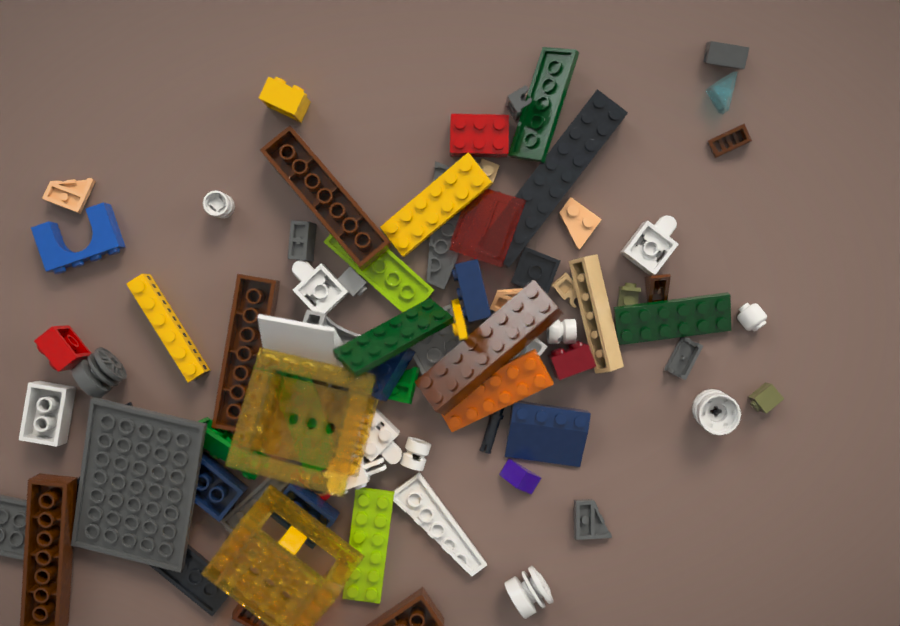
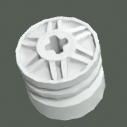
M704 390L693 401V417L705 430L712 434H728L736 429L740 422L741 411L739 405L733 398L720 390ZM715 406L717 410H714L713 413H711L710 410H713Z
M533 566L528 568L531 577L525 571H522L524 579L522 583L516 576L504 583L510 598L524 619L537 613L534 605L535 602L541 608H545L543 597L548 604L554 602L548 584Z

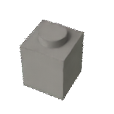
M351 266L337 279L354 297L357 294L361 296L367 290L366 285L368 282Z

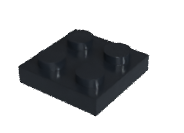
M524 247L511 283L524 288L531 281L535 280L548 295L561 261Z

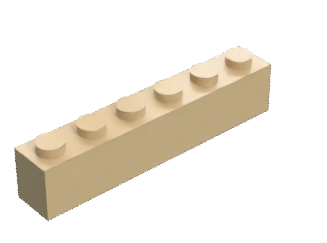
M598 255L569 261L588 345L597 366L594 367L595 374L611 372L624 367Z

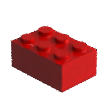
M451 114L450 157H463L469 153L472 157L507 158L509 115Z

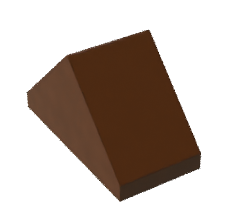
M670 274L645 277L647 303L668 300Z

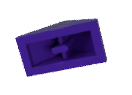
M508 458L499 473L501 477L515 488L529 494L533 493L541 480V477Z

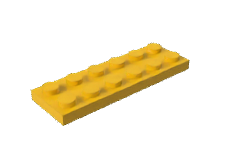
M467 153L380 226V228L402 257H405L490 187L493 182L474 158Z

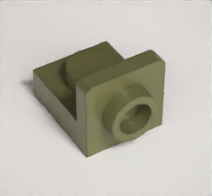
M625 283V286H619L617 307L638 304L641 288H636V284Z

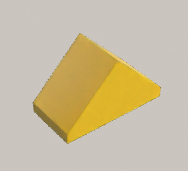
M291 525L275 548L292 559L307 537Z

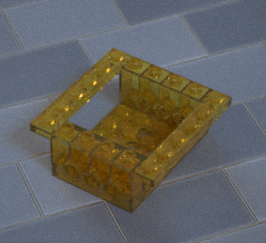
M260 347L225 466L343 497L349 476L358 477L378 404V399L371 396L376 376L364 373L355 378L344 367ZM276 370L350 389L349 392L285 377L276 373ZM292 414H297L298 421L292 425L289 422V418ZM311 418H314L317 422L314 429H309L307 426ZM329 423L335 425V431L332 434L326 432V426ZM252 452H264L267 454L325 468L328 470L327 472H323L312 468L296 465L293 463L277 460L274 458L258 455Z
M270 484L258 501L240 520L201 574L268 626H314L340 595L350 575L361 563L364 555ZM274 512L337 559L323 577L261 530ZM250 567L256 568L258 573H254ZM266 579L272 580L274 585L268 584ZM282 592L289 593L291 597H285Z

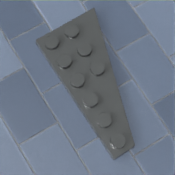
M435 161L434 181L450 167ZM485 191L430 236L427 283L445 289Z

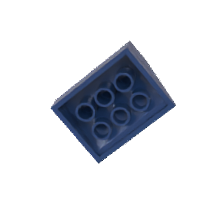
M524 401L513 403L511 406L505 457L580 467L591 413L588 410Z

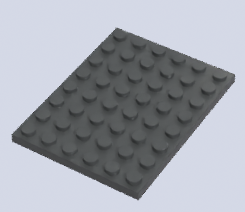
M92 398L90 400L71 545L181 573L185 565L207 424L100 398Z

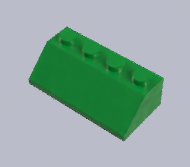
M208 417L197 421L207 424L203 448L208 450L212 457L224 460L229 468L238 469L249 480H256L260 476L271 457L229 430L212 428L213 420Z

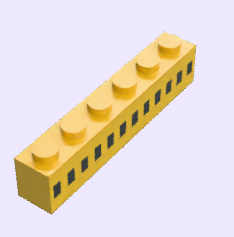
M142 273L126 283L187 382L195 381L211 371L151 274Z

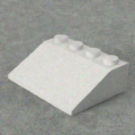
M259 314L258 323L263 352L270 361L280 363V361L287 362L291 366L303 365L311 370L319 368L327 373L342 372L343 365L333 355V350L343 345L335 328Z

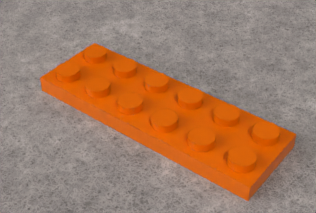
M533 349L507 362L445 416L442 415L451 432H454L553 385L554 381L536 349Z

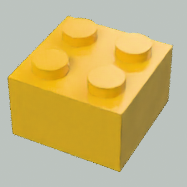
M268 76L259 96V99L266 107L300 123L311 103L302 88L296 85L290 87L286 84V81L279 77L273 79Z

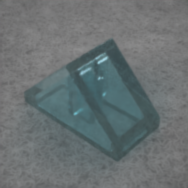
M732 72L705 90L719 114H724L729 110L738 72Z

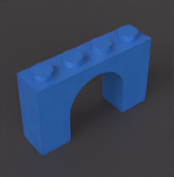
M103 202L86 208L93 236L90 244L80 252H73L65 245L58 223L48 221L31 227L46 272L60 274L66 272L68 267H81L85 261H98L102 259L103 255H115L120 253V249L126 248L111 204Z

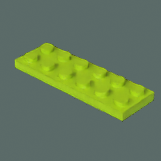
M331 234L324 240L328 247L401 312L425 301L434 292L430 285L389 249L362 271Z
M364 487L355 490L342 599L378 604L381 602L395 491Z

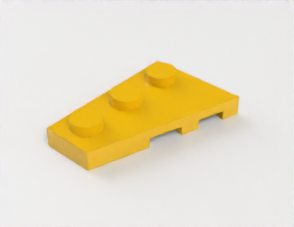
M459 298L451 300L456 323L452 324L455 336L459 335L460 339L468 338Z

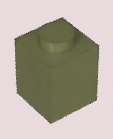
M766 382L748 396L752 401L750 405L753 409L766 414L784 400L773 384Z

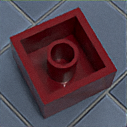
M576 341V343L568 344L569 348L567 349L560 347L550 351L551 354L547 357L554 376L558 380L597 367L588 344Z

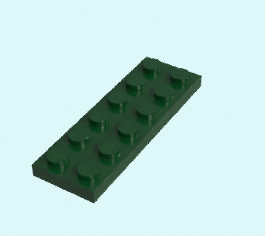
M542 47L525 100L527 101L529 98H532V101L522 110L508 156L511 158L545 163L579 56L577 49Z
M726 292L614 307V322L618 344L625 345L732 331L731 294Z
M428 298L333 350V355L356 378L453 324V316L431 298Z

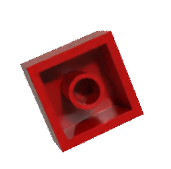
M70 325L52 326L34 340L38 351L48 358L50 366L58 372L72 370L79 362L87 360L91 354Z

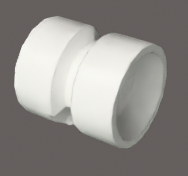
M220 191L209 192L203 200L205 211L212 216L223 219L231 216L234 212L235 204L233 199Z
M558 319L547 328L548 344H559L560 341H563L564 344L576 343L577 327L575 319H564L562 322Z
M408 437L405 445L407 451L403 452L400 464L413 470L423 471L426 463L425 456L429 454L431 444L418 438Z

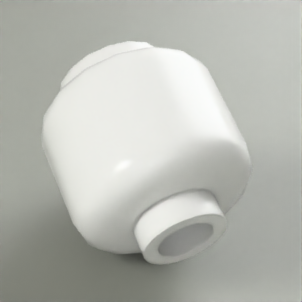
M746 303L738 309L740 313L737 319L747 331L753 330L755 332L767 323L765 321L767 315L757 303L752 305Z

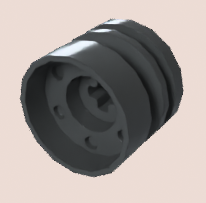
M98 347L94 353L88 356V360H82L72 368V376L76 383L92 398H102L111 391V386H117L119 382L127 377L126 370L121 362L103 347Z

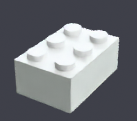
M44 381L29 382L19 440L56 447L66 444L76 387Z

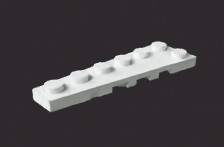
M420 472L393 490L395 491L393 501L403 511L407 512L432 539L434 538L466 572L473 576L487 566L484 558Z

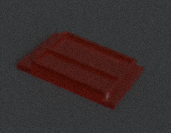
M486 189L462 209L451 238L449 250L502 268L526 200Z

